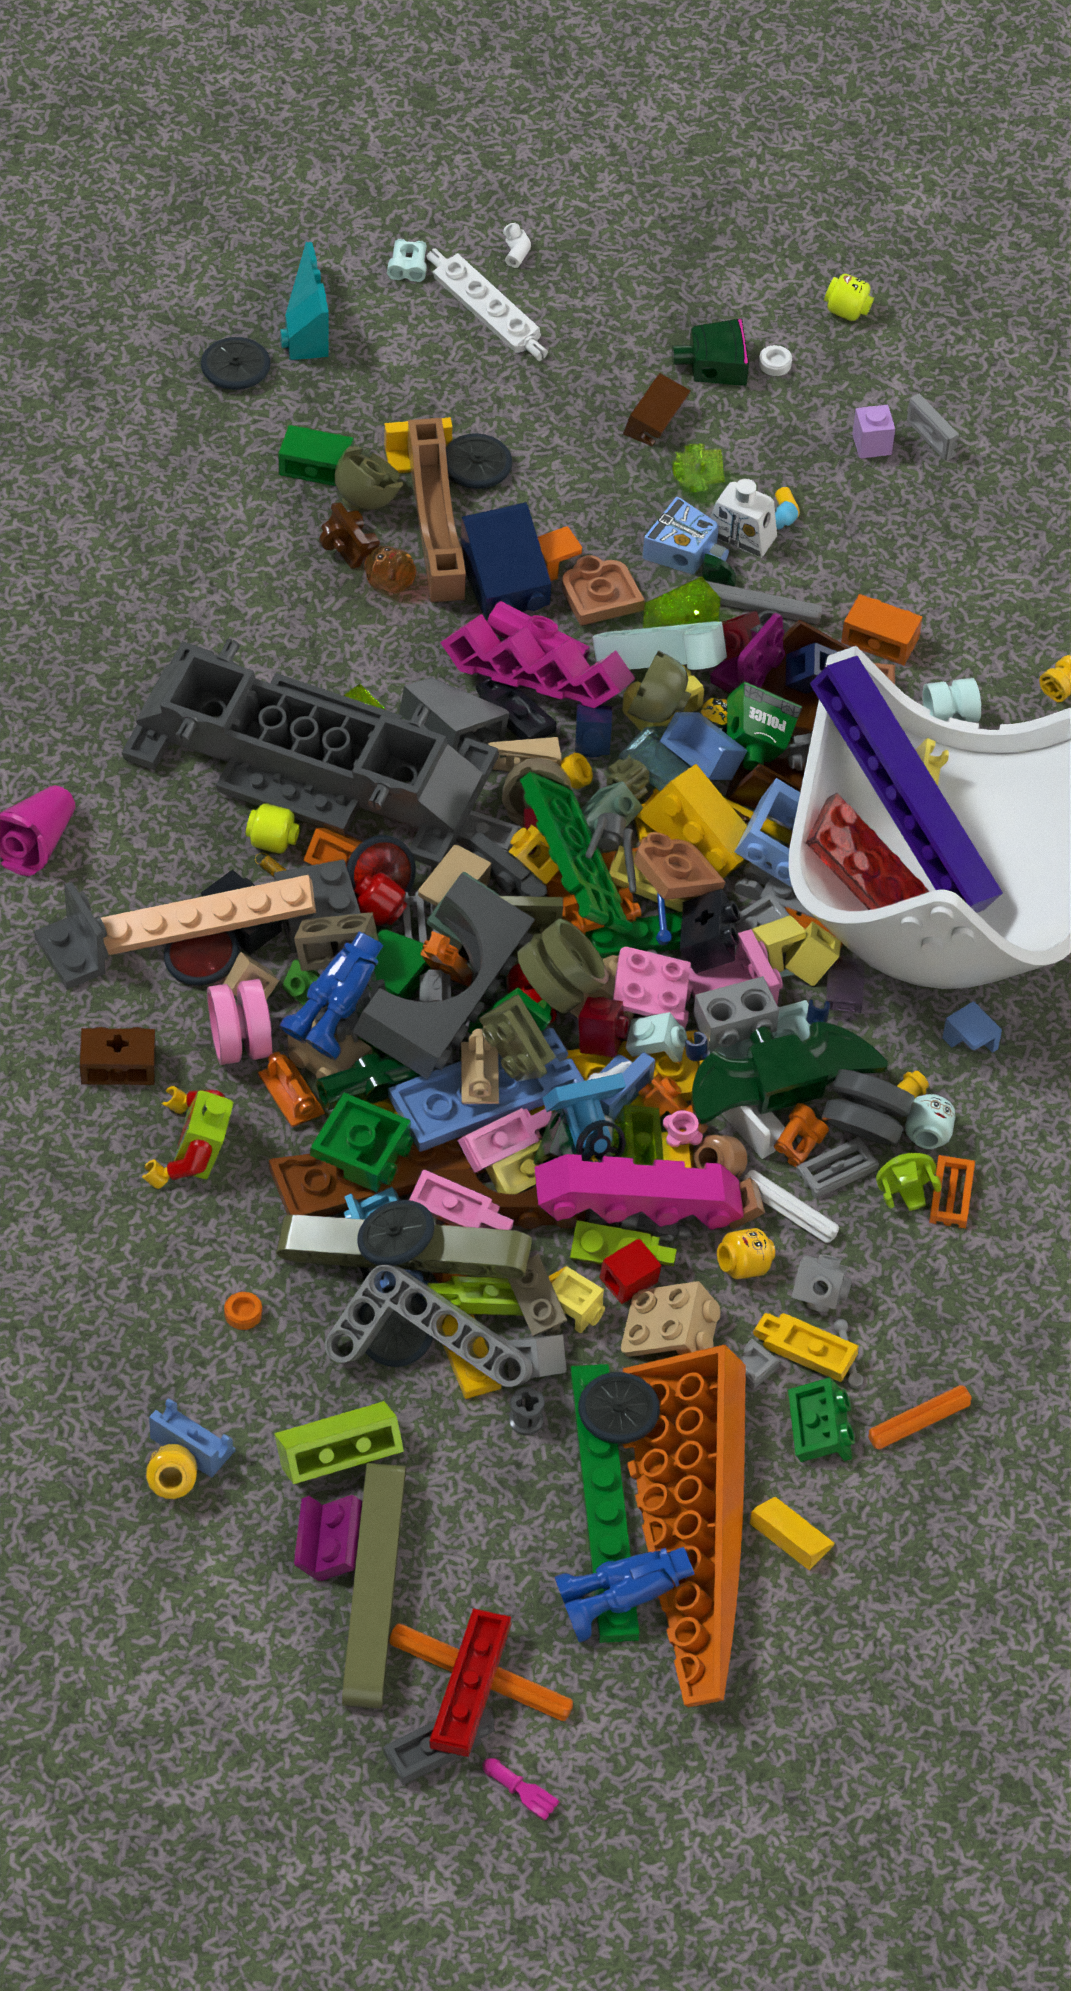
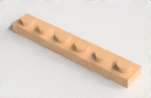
M309 875L101 917V920L107 932V937L103 938L108 955L313 914L316 913L312 879Z

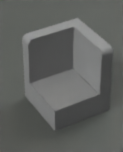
M563 1334L507 1340L508 1343L526 1354L533 1365L531 1378L566 1372ZM511 1358L507 1361L509 1379H517L521 1373V1366L517 1360Z

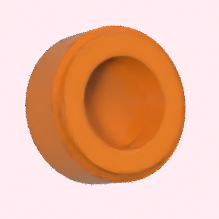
M250 1292L235 1293L225 1302V1319L233 1328L239 1330L251 1329L262 1319V1303L256 1295Z

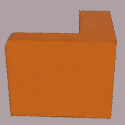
M568 526L538 536L550 581L558 579L559 562L580 555L582 553V546Z

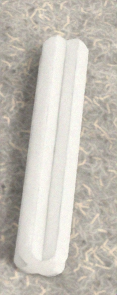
M750 1170L743 1178L744 1181L751 1177L758 1184L762 1202L824 1243H830L836 1237L839 1230L838 1224L756 1170Z

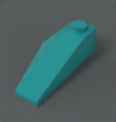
M312 242L305 243L285 314V329H280L281 348H288L289 360L329 357V311L323 283H321V273L317 266V258Z

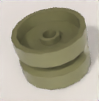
M564 919L556 920L542 932V939H532L517 952L520 967L531 986L543 1000L561 1013H569L584 1000V993L593 994L609 980L608 970L596 948L575 925Z

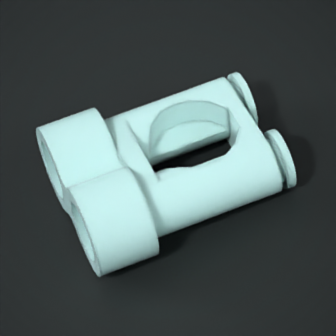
M397 239L394 244L393 257L388 262L387 275L393 280L407 278L414 282L423 281L427 265L424 262L426 243L423 241L407 242L404 239ZM406 253H413L412 258L406 257Z

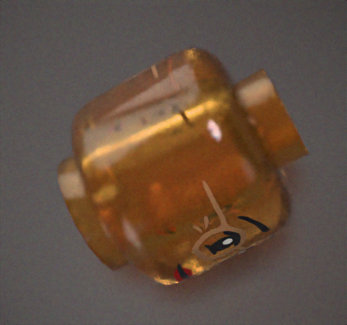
M383 545L373 550L365 560L366 579L371 586L392 594L401 593L410 587L415 580L416 566L411 555L406 551Z

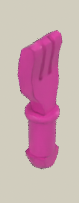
M496 1758L484 1760L482 1765L485 1774L488 1777H493L508 1788L511 1794L516 1792L521 1798L522 1805L540 1819L545 1821L549 1813H552L554 1807L560 1802L536 1784L523 1782L524 1778L522 1776L514 1774L503 1766L500 1760Z

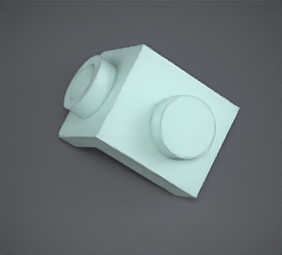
M670 1012L635 1018L631 1020L626 1049L632 1057L640 1056L643 1052L651 1054L665 1051L673 1062H679L682 1060L687 1034L684 1027L677 1022Z

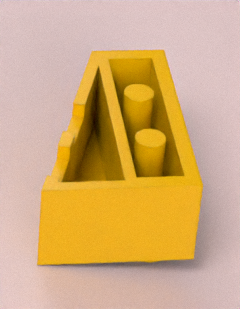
M697 764L671 780L637 814L640 820L656 832L668 836L671 840H684L697 847L722 878H725L748 861L734 852L747 825Z

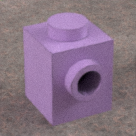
M888 405L855 409L852 435L859 458L892 455L895 426Z

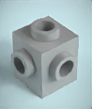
M820 1254L818 1258L804 1255L800 1261L791 1298L807 1302L806 1306L816 1311L828 1312L829 1308L836 1309L840 1299L847 1301L852 1279L846 1277L848 1266L841 1265L840 1259L830 1255ZM820 1281H824L828 1286L823 1285Z

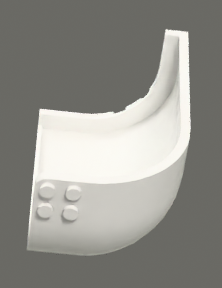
M857 646L829 655L826 666L854 656L859 657L914 749L929 738L936 741L935 748L930 753L931 756H940L943 751H949L948 761L940 769L938 788L1003 894L985 910L976 913L956 893L948 890H935L819 700L789 849L790 881L800 903L851 952L868 965L892 978L917 986L940 989L971 988L1003 980L1064 959L1071 953V708L1032 721L1000 724L999 730L979 729V723L962 721L951 717L946 722L931 716L930 709L905 695Z

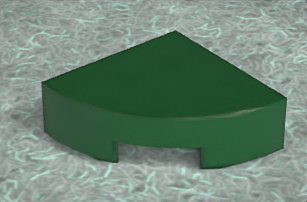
M705 554L702 580L735 587L736 574L732 567L716 556Z

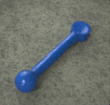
M657 892L660 931L656 936V940L660 945H667L672 935L667 930L665 900Z

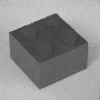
M344 859L274 872V882L309 875L312 879L316 913L282 920L291 953L297 952L294 938L302 919L361 914Z

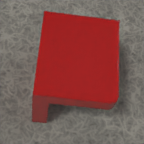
M636 1239L603 1259L599 1278L617 1300L623 1304L632 1299V1296L639 1290L648 1289L658 1283L662 1265L640 1239Z

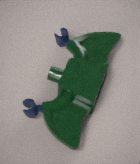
M813 1000L809 1001L806 1021L810 1026L809 1037L802 1042L794 1034L774 1038L768 1027H761L750 1035L753 1045L748 1048L745 1059H732L723 1056L717 1051L710 1052L708 1050L707 1036L702 1032L694 1033L695 1044L685 1040L687 1057L692 1061L703 1060L696 1072L691 1092L693 1114L697 1117L699 1124H705L722 1113L740 1106L756 1105L758 1112L762 1115L796 1105L797 1103L823 1097L826 1085L835 1081L839 1069L851 1070L862 1074L881 1073L887 1069L888 1061L878 1050L858 1035L840 1026L827 1023L830 1003L828 1001H825L824 1008L822 1009L813 1006Z

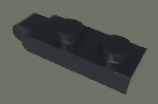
M492 677L476 685V691L480 695L479 698L500 706L509 712L507 728L521 740L546 738L556 732V721L517 687L491 680Z

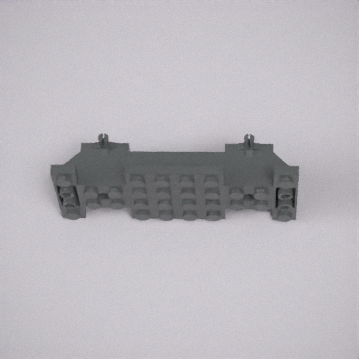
M227 639L219 655H214L213 651L184 641L181 642L171 663L165 666L136 719L137 725L122 751L124 760L155 770L170 742L228 762L216 784L219 793L259 807L262 804H270L289 809L294 813L295 819L320 828H327L343 836L346 835L359 808L419 828L409 848L414 860L435 868L454 846L499 757L498 748L465 738L459 752H457L447 743L446 736L432 732L424 726L432 710L427 705H424L423 708L421 703L417 705L411 720H403L402 715L275 673L271 683L256 679L253 670L238 666L232 661L240 648V644L235 640L232 642L231 639Z

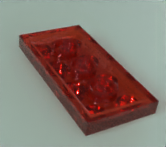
M838 793L826 799L805 843L868 910L892 905L929 892L922 881L904 865L900 858L890 850L876 832L860 818Z

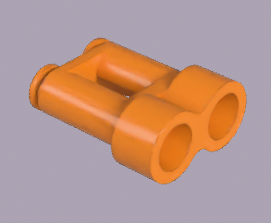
M802 1103L796 1104L789 1115V1123L774 1144L775 1150L785 1154L788 1157V1163L794 1167L804 1163L816 1143H821L829 1132V1127L815 1116L814 1111L809 1106ZM799 1134L802 1139L794 1150L792 1142Z

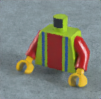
M170 1086L166 1089V1092L173 1097L168 1102H163L162 1104L178 1114L184 1113L187 1109L188 1111L174 1161L169 1162L166 1168L154 1159L145 1164L144 1168L149 1173L144 1174L142 1178L156 1189L162 1188L169 1178L177 1180L195 1176L208 1179L222 1147L234 1104L232 1100L225 1098L223 1093L218 1090L189 1091L186 1094L175 1086Z

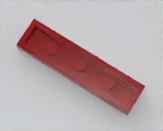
M473 1608L429 1740L430 1749L469 1757L512 1625L510 1616Z

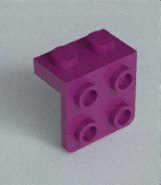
M774 613L758 633L751 630L752 640L738 657L722 661L710 674L711 683L728 693L734 691L744 682L761 688L766 675L772 668H777L781 664L785 655V650H783V618L781 615Z

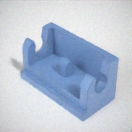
M168 1398L163 1415L155 1410L149 1417L150 1438L162 1446L179 1444L189 1449L195 1456L198 1465L197 1469L212 1478L235 1452L232 1438L223 1434L220 1439L177 1411V1403Z

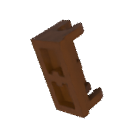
M659 373L630 414L622 435L653 446L656 441L652 437L645 435L643 431L648 432L651 436L660 438L681 405L688 398L691 390Z

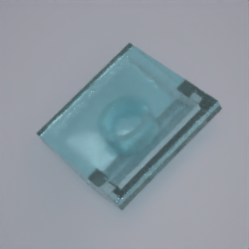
M645 727L619 754L618 760L624 761L630 757L631 760L642 762L649 772V783L661 791L671 780L691 768V766L660 742L667 727Z

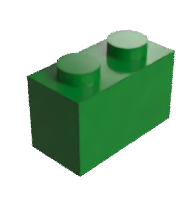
M289 425L278 453L279 475L336 486L335 468L344 451L348 447L353 446L354 438Z

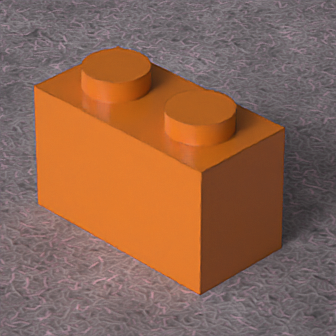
M859 594L844 621L841 643L851 647L857 646L862 651L904 666L920 637L923 617L911 611L881 602L878 599Z

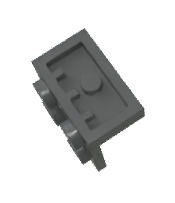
M72 882L64 884L67 918L34 931L35 940L66 990L105 974V959L108 958V952L103 940L104 937H107L104 923L100 917L94 918L90 912L91 907L87 896L83 891L78 892Z

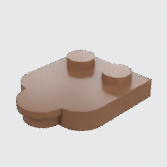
M586 555L579 558L573 569L565 572L562 577L563 594L580 626L645 610V600L626 565L620 561H602L596 556Z
M651 832L646 838H643L634 857V863L664 900L701 896L719 889L723 890L726 883L697 847L684 840H671L662 833Z

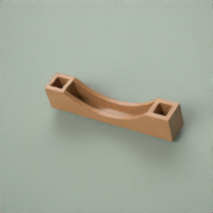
M442 418L408 420L407 447L430 601L465 600L466 572L462 547L457 537L452 511Z

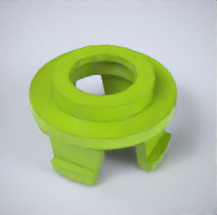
M922 1153L898 1155L888 1161L876 1175L878 1188L885 1192L883 1199L889 1208L894 1207L892 1197L894 1193H900L909 1211L926 1206L923 1185L929 1181L936 1192L941 1191L940 1178L934 1176L936 1173L935 1162L931 1156Z

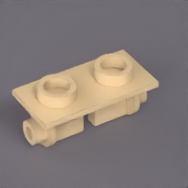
M475 1029L472 1035L469 1036V1042H461L462 1104H499L498 1050L487 1042L482 1029Z

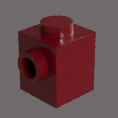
M606 997L587 998L578 1016L580 1053L616 1057L629 1029V1017L624 1016L623 1001L611 1000Z

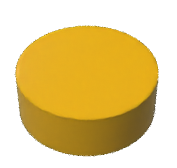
M573 753L562 759L561 767L569 776L572 788L578 790L592 782V768L583 755Z

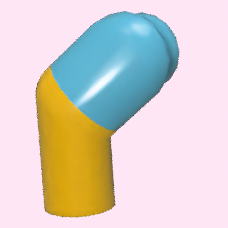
M782 487L775 493L779 504L775 512L778 530L782 529L785 525L790 526L799 517L800 513L799 507L788 487Z

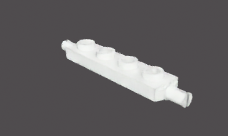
M432 249V252L430 251L427 254V260L437 267L433 271L434 278L515 353L527 350L538 361H541L542 357L545 358L547 356V349L537 342L541 336L540 328L458 253L449 259H446L437 249Z

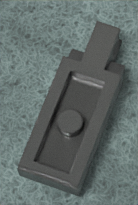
M487 1707L484 1708L471 1751L481 1745V1738L495 1731L494 1719ZM436 1720L383 1747L384 1755L402 1785L461 1757V1755L430 1749L429 1740Z

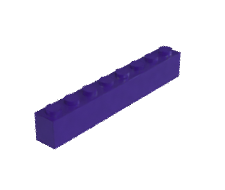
M854 656L827 665L810 685L935 890H948L956 893L976 913L985 910L1003 892L858 656Z

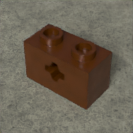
M141 1027L130 1029L81 1028V1084L155 1085V1029H144Z

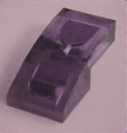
M839 957L827 971L826 1001L830 1003V1010L861 1013L865 962L862 959Z

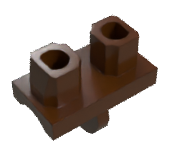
M341 502L332 503V514L329 520L321 526L323 532L319 537V542L325 550L336 549L340 552L351 569L361 566L364 557L374 555L379 547L380 540L375 533L364 534L362 532L364 520L359 511L348 512Z

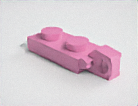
M521 1108L460 1138L458 1142L474 1173L538 1142L542 1138L539 1129L548 1125L552 1112H546V1109L531 1116L527 1108L524 1110Z
M427 1170L422 1171L409 1199L424 1205L431 1212L433 1218L452 1226L511 1230L514 1220L498 1214L500 1206L492 1203L491 1198Z

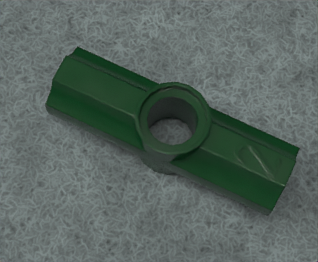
M368 1054L358 1059L350 1069L317 1079L316 1088L322 1106L329 1111L335 1108L343 1093L361 1100L366 1099L369 1103H377L388 1098V1088L421 1075L391 1056L381 1058L378 1054Z

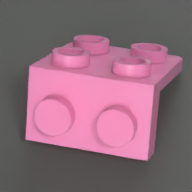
M752 929L738 933L739 943L736 947L735 961L697 974L690 968L689 981L693 982L691 993L694 999L696 994L764 976L776 1004H778L779 990L783 987L780 973L776 968L772 969L768 962L767 949L762 941H757Z
M623 947L618 955L612 1000L623 1001L624 1011L644 1016L670 1012L685 1029L689 1016V1011L685 1010V1004L690 999L693 982L689 981L691 962L630 947Z

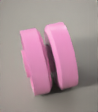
M260 979L241 981L237 987L238 1005H236L234 994L228 984L207 987L209 1019L219 1064L225 1065L240 1062L242 1057V1039L246 1052L252 1060L268 1058L272 1054V1028L269 1008Z

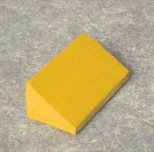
M777 1497L769 1499L751 1511L750 1525L808 1570L835 1544Z

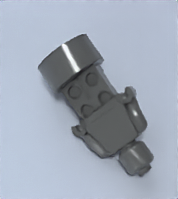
M642 1211L620 1221L618 1227L651 1234V1236L659 1237V1242L665 1241L670 1243L674 1240L675 1235L677 1239L687 1241L688 1237L691 1238L692 1235L689 1226L679 1225L677 1227L678 1222L672 1225L660 1227Z

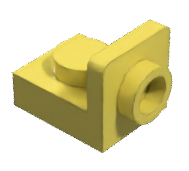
M566 1266L552 1283V1286L564 1313L575 1319V1330L582 1333L589 1324L594 1326L601 1319L605 1311V1306H603L604 1289Z

